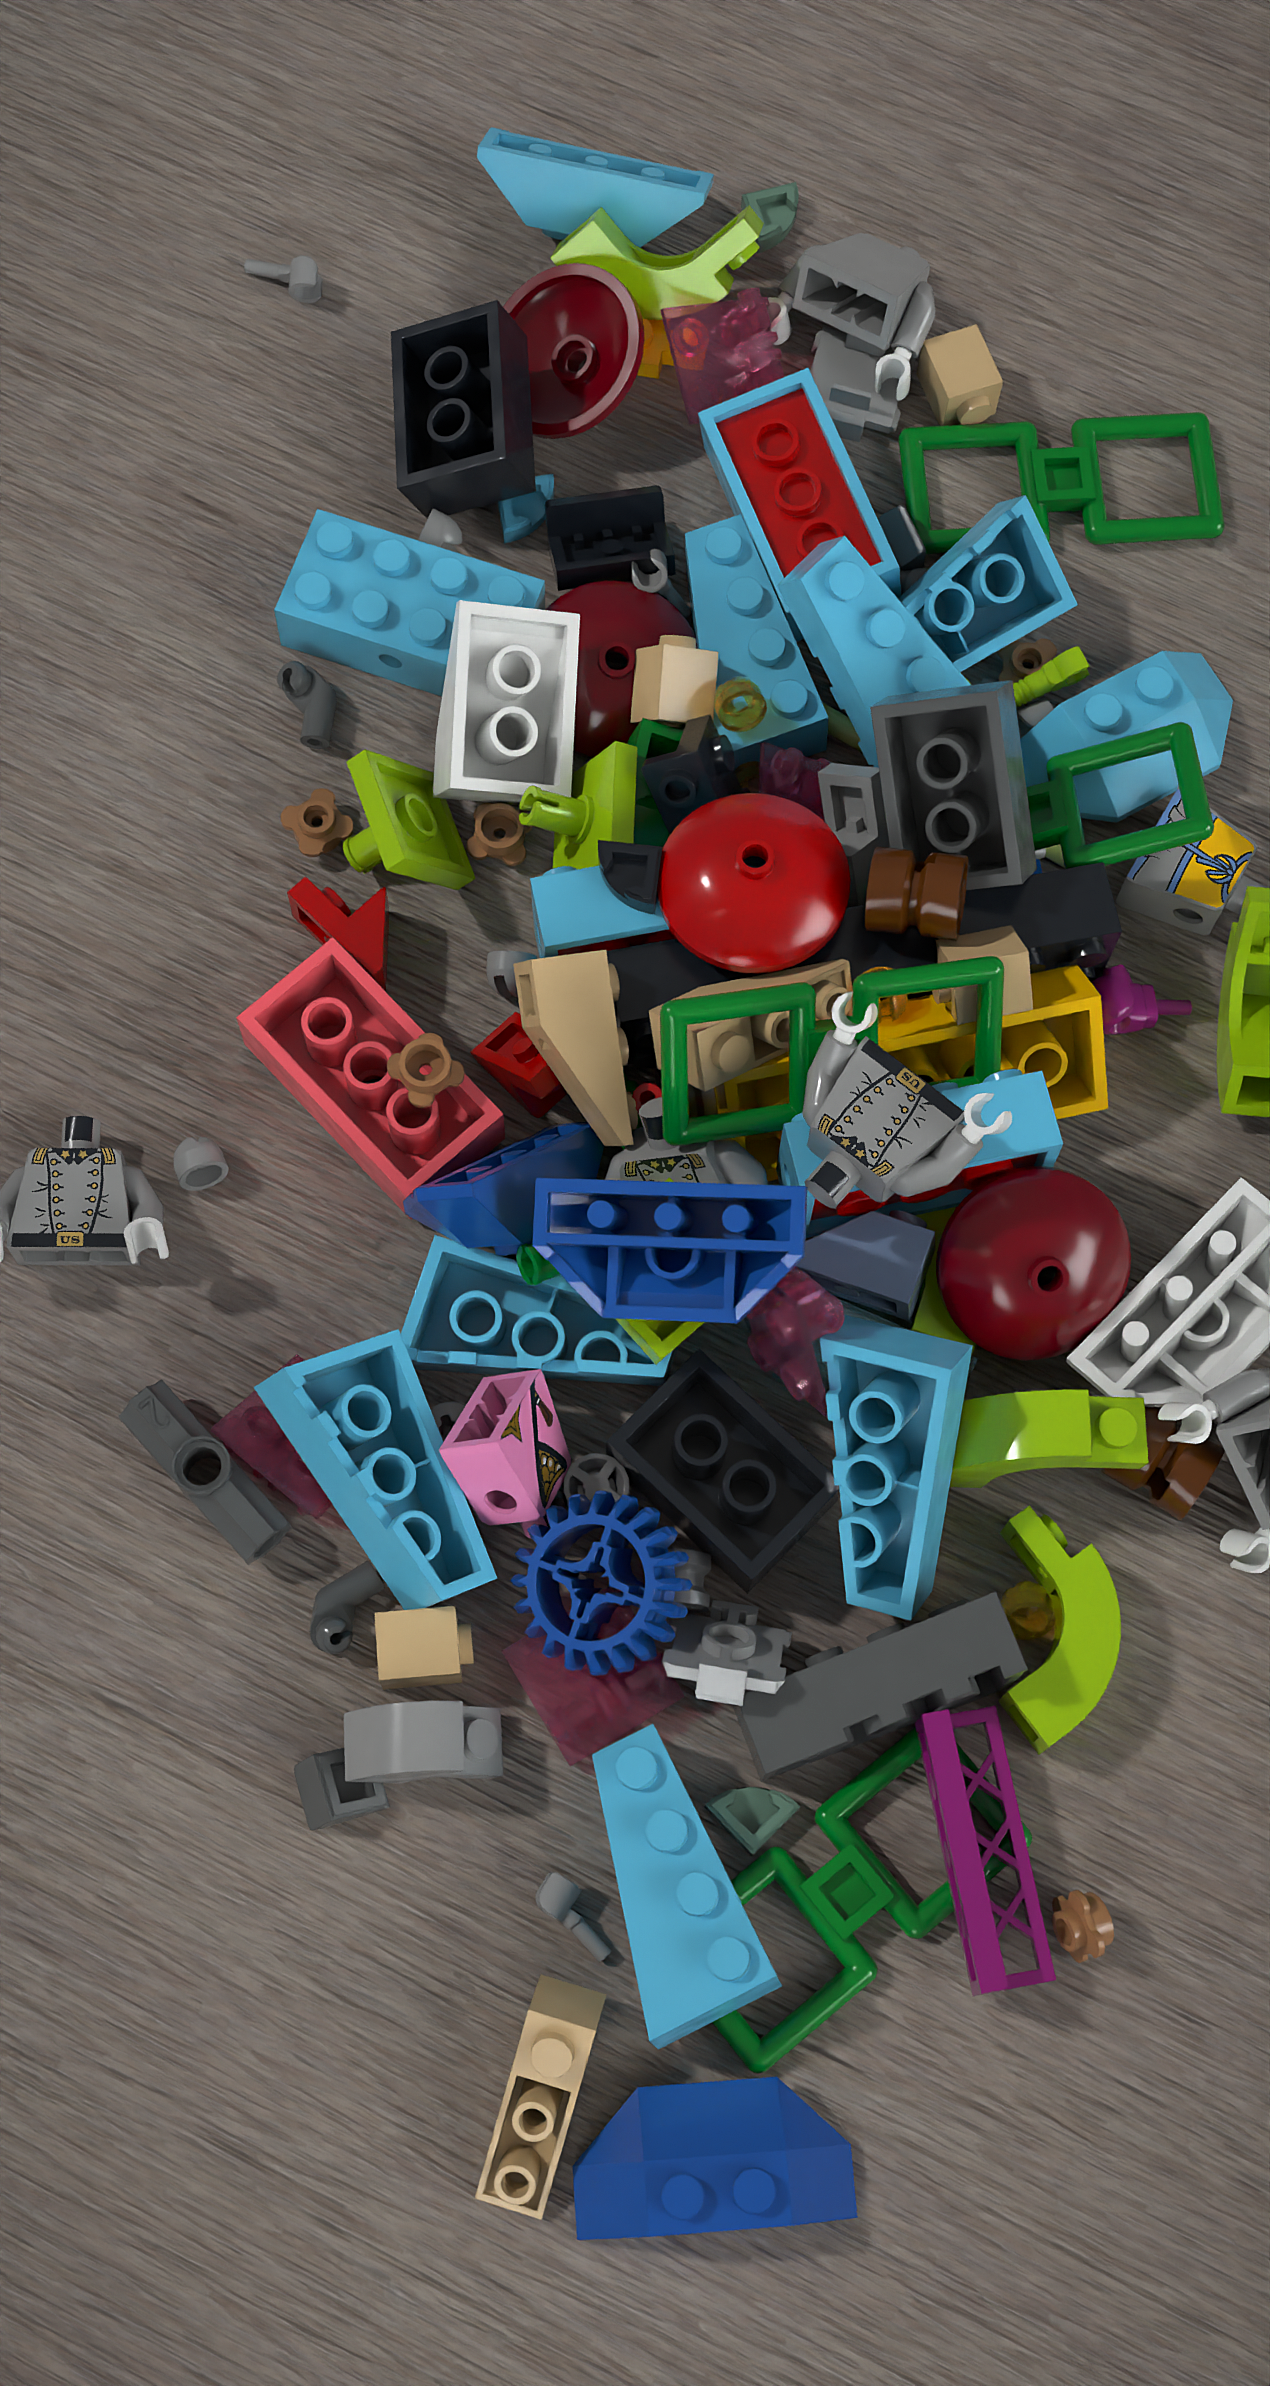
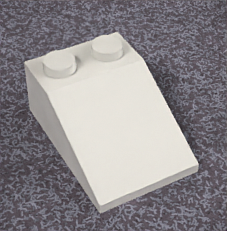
M462 600L456 603L436 733L433 798L504 803L520 806L524 792L532 785L542 790L571 797L580 614Z

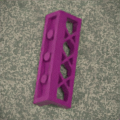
M996 1706L954 1714H950L949 1709L922 1714L915 1722L972 1996L1055 1981V1971ZM983 1724L989 1754L978 1771L974 1773L960 1763L953 1730ZM991 1764L997 1788L983 1779ZM964 1778L970 1782L967 1788L965 1787ZM977 1787L1001 1804L1004 1821L991 1841L977 1833L974 1829L968 1800ZM1006 1832L1012 1856L998 1847ZM979 1847L984 1849V1852L981 1856L979 1852ZM992 1855L1016 1872L1019 1889L1006 1910L999 1907L989 1898L983 1868ZM1021 1901L1027 1925L1013 1916ZM993 1915L999 1918V1921L996 1925ZM1007 1924L1031 1941L1037 1969L1006 1975L998 1938Z

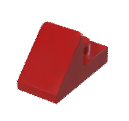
M305 876L287 892L292 916L321 945H324L333 937L386 991L389 936V903L386 888L383 887L351 915V911L346 903L334 890L325 887L320 891Z
M514 1012L471 1051L475 1060L536 1118L542 1117L567 1094V1091L523 1030L520 1013Z

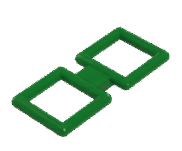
M1201 412L1081 418L1076 420L1071 427L1073 447L1039 449L1036 427L1028 421L909 427L902 430L898 437L906 510L924 544L926 554L946 553L971 528L932 530L923 451L1015 446L1021 496H1027L1048 542L1050 540V528L1047 512L1082 511L1085 537L1088 542L1094 545L1217 538L1223 533L1225 524L1209 419ZM1187 437L1199 515L1107 520L1096 441Z
M1177 722L1053 756L1046 765L1048 782L1026 787L1034 850L1060 844L1066 869L1104 862L1105 866L1203 841L1208 839L1214 831L1193 731L1184 722ZM1171 750L1186 819L1086 845L1073 776Z
M986 956L860 974L853 982L852 1016H847V1018L852 1023L860 1024L864 1020L865 1012L871 1003L876 1004L878 1015L871 1027L856 1033L854 1040L859 1045L867 1036L878 1045L879 998L977 985L974 1076L928 1082V1084L933 1086L939 1083L954 1082L960 1088L983 1083L985 1078L999 1072L1001 1066L1004 991L1003 962L995 956ZM798 982L676 999L663 1004L660 1010L663 1138L669 1145L683 1146L783 1131L784 1123L791 1122L796 1115L803 1112L808 1070L827 1031L836 1030L837 1028L833 1019L816 1021V993L810 984ZM789 1011V1103L689 1118L687 1025Z
M916 1727L817 1808L815 1822L839 1853L811 1877L808 1878L785 1849L771 1847L731 1880L743 1906L775 1880L844 1966L839 1973L761 2039L738 2010L712 2022L746 2067L753 2073L761 2074L770 2069L875 1979L878 1972L877 1964L853 1935V1932L884 1907L903 1932L912 1939L923 1938L954 1912L948 1880L917 1905L848 1821L850 1816L922 1757ZM956 1742L960 1763L976 1773L978 1767ZM964 1778L965 1787L967 1788L970 1782ZM977 1787L969 1800L997 1832L1004 1821L1001 1804ZM1022 1822L1028 1849L1032 1842V1834ZM1006 1832L998 1847L1012 1856ZM993 1855L983 1868L986 1884L1007 1866Z

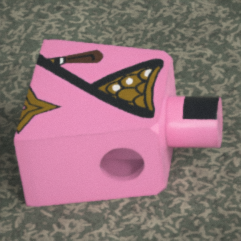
M541 1369L483 1377L439 1448V1452L481 1522L490 1526L520 1522L525 1536L532 1539L527 1530L532 1524H542L550 1528L546 1509L555 1505L553 1499L564 1481L568 1468L571 1466V1457Z

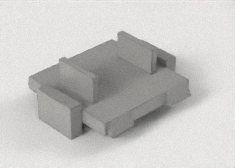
M824 326L822 330L816 333L811 353H814L815 357L810 373L840 438L860 442L864 427L888 434L889 432L895 433L901 415L897 407L898 400H896L899 379L888 378L882 383L879 393H876L875 390L877 362L885 355L894 354L895 350L892 347L882 350L844 331ZM910 358L909 360L911 368L910 380L916 362L915 358Z
M713 1600L710 1617L686 1614L684 1618H672L671 1627L676 1637L672 1649L665 1648L662 1662L668 1677L697 1681L696 1699L743 1706L745 1689L776 1694L777 1690L784 1683L786 1668L780 1667L782 1655L790 1646L792 1632L756 1625L759 1607Z

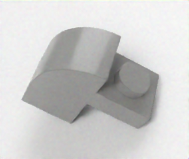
M830 763L818 772L825 823L840 841L849 864L850 894L847 908L866 905L869 872L874 850L877 846L890 848L879 768Z
M415 1701L383 1704L344 1713L345 1782L401 1784L431 1777L490 1779L503 1776L501 1708L463 1706V1701Z

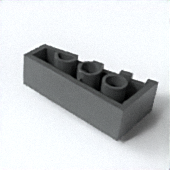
M993 1592L968 1603L965 1600L948 1604L929 1613V1619L905 1628L904 1623H899L881 1629L866 1637L867 1644L845 1653L842 1646L817 1653L804 1660L807 1668L786 1676L784 1683L777 1690L776 1694L745 1689L743 1706H732L761 1782L913 1725L922 1714L946 1709L950 1711L1008 1689L1028 1668L997 1593Z

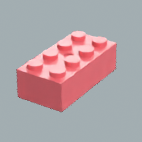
M333 937L236 1017L244 1045L404 1213L403 1201L413 1193L415 1188L426 1185L482 1159L505 1139L503 1112L466 1074L459 1086L447 1087L435 1095L433 1104L428 1107H416L409 1102V1091L400 1080L389 1076L387 1062L391 1055L401 1053L408 1043L418 1039L425 1032ZM428 1065L420 1068V1073L423 1075H428L432 1072V1068ZM372 1079L380 1080L375 1083H366L367 1081Z

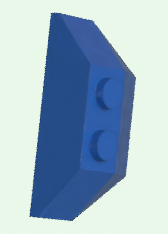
M588 1122L551 1125L536 1134L437 1180L415 1188L413 1193L403 1201L405 1214L466 1248L494 1246L496 1255L516 1254L519 1246L533 1243L536 1178L596 1180L604 1145Z
M536 1178L532 1246L555 1267L563 1278L602 1318L738 1324L805 1257L808 1187Z
M778 2077L637 2087L572 2166L577 2240L682 2235L794 2226L857 2218L851 2144Z

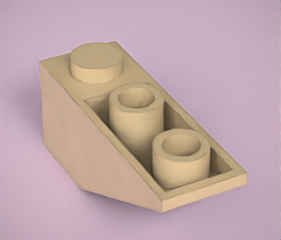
M606 950L514 963L523 1030L603 1145H634L632 1130H635L637 1127L638 1113L635 1109L636 1102L632 1098L631 1092H626L623 1066L627 1065L629 1058L628 1042L623 1029L617 1028L614 1002L618 1000L620 993L619 978L615 966L612 963H608Z
M838 959L701 986L672 1000L806 982L814 988L816 993V1021L832 1019L834 1002L841 995L852 991L850 964L848 960ZM852 997L845 1007L846 1016H852ZM663 1004L649 1010L657 1068L660 1070V1010ZM789 1011L687 1025L688 1084L706 1092L788 1052Z
M540 1974L527 2012L475 2199L542 2220L607 1994Z

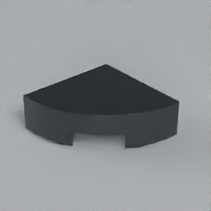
M598 840L600 873L612 894L635 910L655 914L662 847Z

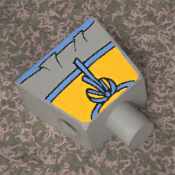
M1179 787L1156 826L1186 819ZM1210 808L1214 824L1212 835L1203 841L1138 857L1124 880L1115 904L1200 935H1209L1224 908L1240 915L1247 886L1265 887L1243 875L1258 846L1252 838Z

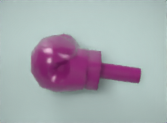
M1121 964L1103 968L1102 976L1091 981L1101 995L1103 1034L1119 1035L1137 1032L1141 1029H1152L1157 1022L1158 1015H1190L1192 1011L1190 1000L1156 999L1153 985L1133 983L1128 970Z

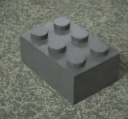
M1008 680L893 695L872 705L870 710L890 848L912 850L917 860L924 862L931 852L967 856L968 875L966 890L1023 884L1037 870L1013 681Z

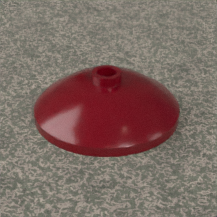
M571 263L549 268L533 276L512 294L503 307L527 335L533 436L544 439L567 438L583 433L602 422L619 406L629 392L638 374L644 351L643 318L636 299L630 290L615 276L602 268L584 263ZM586 360L584 366L578 371L580 364Z
M593 582L568 591L545 609L580 614L573 753L589 759H593L615 741L626 744L638 726L636 723H630L636 649L659 645L660 636L663 635L687 636L696 639L692 628L684 616L661 595L655 592L649 593L640 590L629 582ZM612 652L622 654L626 658L627 666L622 670L609 668L605 662L606 655Z
M1029 1166L1003 1172L983 1182L970 1192L949 1218L942 1233L936 1257V1277L939 1294L945 1309L957 1327L970 1340L985 1350L1002 1357L1018 1360L1051 1358L1077 1348L1121 1302L1128 1284L1131 1267V1249L1128 1232L1121 1215L1111 1200L1101 1190L1081 1176L1067 1170L1047 1166ZM1047 1266H1055L1056 1273L1053 1280L1048 1284L1039 1285L1037 1278L1040 1271Z

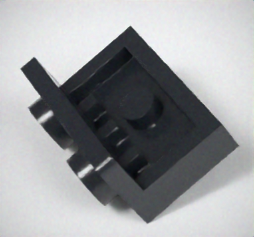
M655 485L550 499L545 502L548 552L558 591L575 589L582 585L600 581H632V562L638 565L642 573L652 575L659 570L651 560L650 551L653 549L661 550L665 554L667 559V576L676 575L675 554L665 523L664 495L660 486Z
M711 714L687 720L677 750L648 758L644 761L641 768L669 835L684 818L699 807L722 797L751 793L747 787L741 788L734 771L735 756L732 745L726 735H719Z

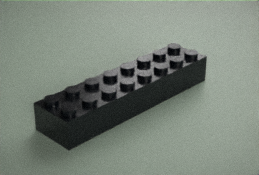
M1104 862L1034 874L1023 884L966 890L959 936L1011 925L1029 951L1030 974L1077 964L1091 982L1102 976L1103 968L1106 967L1122 929ZM866 905L849 907L846 909L839 928L824 947L808 959L782 970L845 959L850 964L853 990V982L860 974L938 963L936 940L939 939L921 937L917 927L914 925H910L903 934L868 931L865 927ZM677 938L606 951L608 963H612L615 966L619 978L620 993L618 1000L614 1002L617 1028L623 1029L628 1042L629 1058L627 1065L633 1064L638 1069L657 1067L649 1010L701 986L772 972L742 973L717 967L694 955ZM932 991L879 998V1005L931 995Z

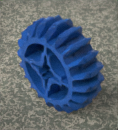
M596 1491L591 1502L586 1495H572L569 1497L568 1511L562 1506L555 1505L546 1509L550 1528L542 1524H532L530 1528H527L530 1537L537 1544L536 1548H519L515 1552L517 1558L521 1562L529 1564L527 1574L514 1575L510 1581L516 1587H527L528 1598L519 1600L513 1608L517 1613H533L535 1616L528 1624L524 1633L529 1638H540L547 1635L542 1654L548 1658H557L564 1653V1667L571 1671L581 1670L586 1663L592 1675H606L611 1664L617 1672L631 1671L634 1668L635 1656L642 1661H651L656 1658L657 1650L653 1638L661 1642H671L676 1637L673 1628L665 1621L666 1618H684L688 1613L687 1608L683 1604L674 1601L675 1591H689L693 1584L690 1579L676 1578L674 1568L683 1566L690 1557L684 1551L668 1552L667 1548L675 1541L678 1532L674 1527L667 1526L655 1530L659 1522L660 1512L653 1507H645L638 1512V1499L634 1496L622 1495L615 1503V1499L610 1491ZM605 1526L601 1541H593L591 1550L584 1559L570 1560L565 1558L569 1549L580 1537L589 1531ZM629 1542L640 1556L645 1574V1584L637 1580L632 1573L630 1563L634 1549L628 1546ZM605 1572L601 1577H609V1586L623 1592L598 1593L602 1588H594V1579L583 1576L580 1573ZM559 1582L566 1586L571 1595L572 1604L569 1615L561 1600ZM620 1605L639 1608L636 1616L622 1631L606 1639L598 1638L602 1623H609L615 1609Z

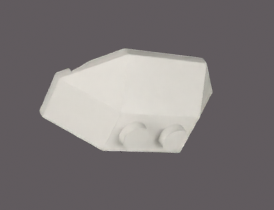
M1241 1177L1067 1357L1066 1362L1106 1397L1144 1398L1145 1407H1163L1169 1402L1200 1404L1203 1402V1394L1235 1375L1245 1372L1270 1346V1200Z

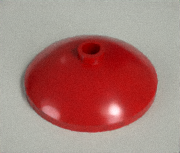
M745 793L713 800L684 818L668 837L662 849L657 898L663 918L670 931L686 949L700 959L717 967L742 973H766L794 966L808 959L824 947L833 937L844 918L850 894V870L844 849L835 833L819 816L789 799L769 794ZM751 856H757L766 863L761 867L753 868L746 865L744 860Z

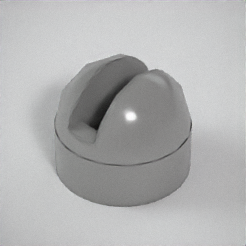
M433 508L418 541L457 553V549L452 544H461L463 538L458 523L450 516Z
M521 951L489 952L487 954L486 968L488 984L501 997L507 998L512 995L518 997L513 964L537 959V956Z
M202 1136L196 1140L193 1137H189L176 1147L173 1157L174 1170L183 1189L191 1191L203 1190L216 1185L228 1174L229 1169L223 1152L212 1139Z

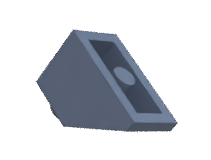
M892 1210L889 1216L871 1211L805 1241V1257L786 1277L787 1280L910 1321L936 1250L935 1231L926 1229L927 1223L924 1220L907 1212Z

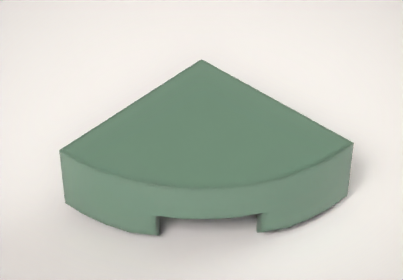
M796 182L742 195V211L750 205L764 223L759 237L755 240L760 246L757 254L778 245L791 231L796 220L799 193Z
M742 1787L727 1790L712 1798L704 1806L750 1856L765 1844L801 1807L787 1795L761 1787Z

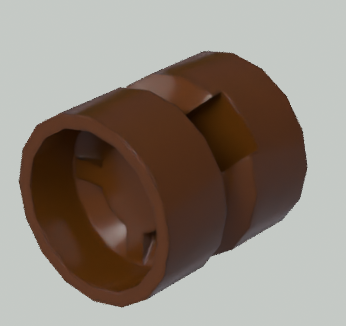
M877 846L873 853L867 886L866 930L903 934L910 925H914L917 927L921 937L957 941L965 904L968 857L931 852L927 859L921 862L917 860L912 850Z
M1145 1407L1149 1463L1140 1469L1102 1468L1101 1472L1131 1491L1142 1486L1149 1490L1150 1503L1181 1521L1207 1485L1225 1450L1209 1438L1198 1444L1168 1441V1437L1178 1432L1177 1420H1160L1158 1417L1159 1407Z

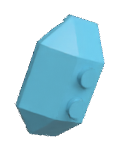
M490 127L478 145L477 159L525 225L542 229L544 235L564 240L602 207L623 234L641 248L700 208L708 196L714 178L712 173L692 171L520 135Z
M1161 651L1060 703L1020 739L1026 787L1048 782L1046 765L1053 756L1177 722L1187 723L1192 728L1204 777L1217 770L1221 764L1233 699L1201 653ZM1171 750L1073 776L1081 818L1116 823L1174 793L1179 787Z

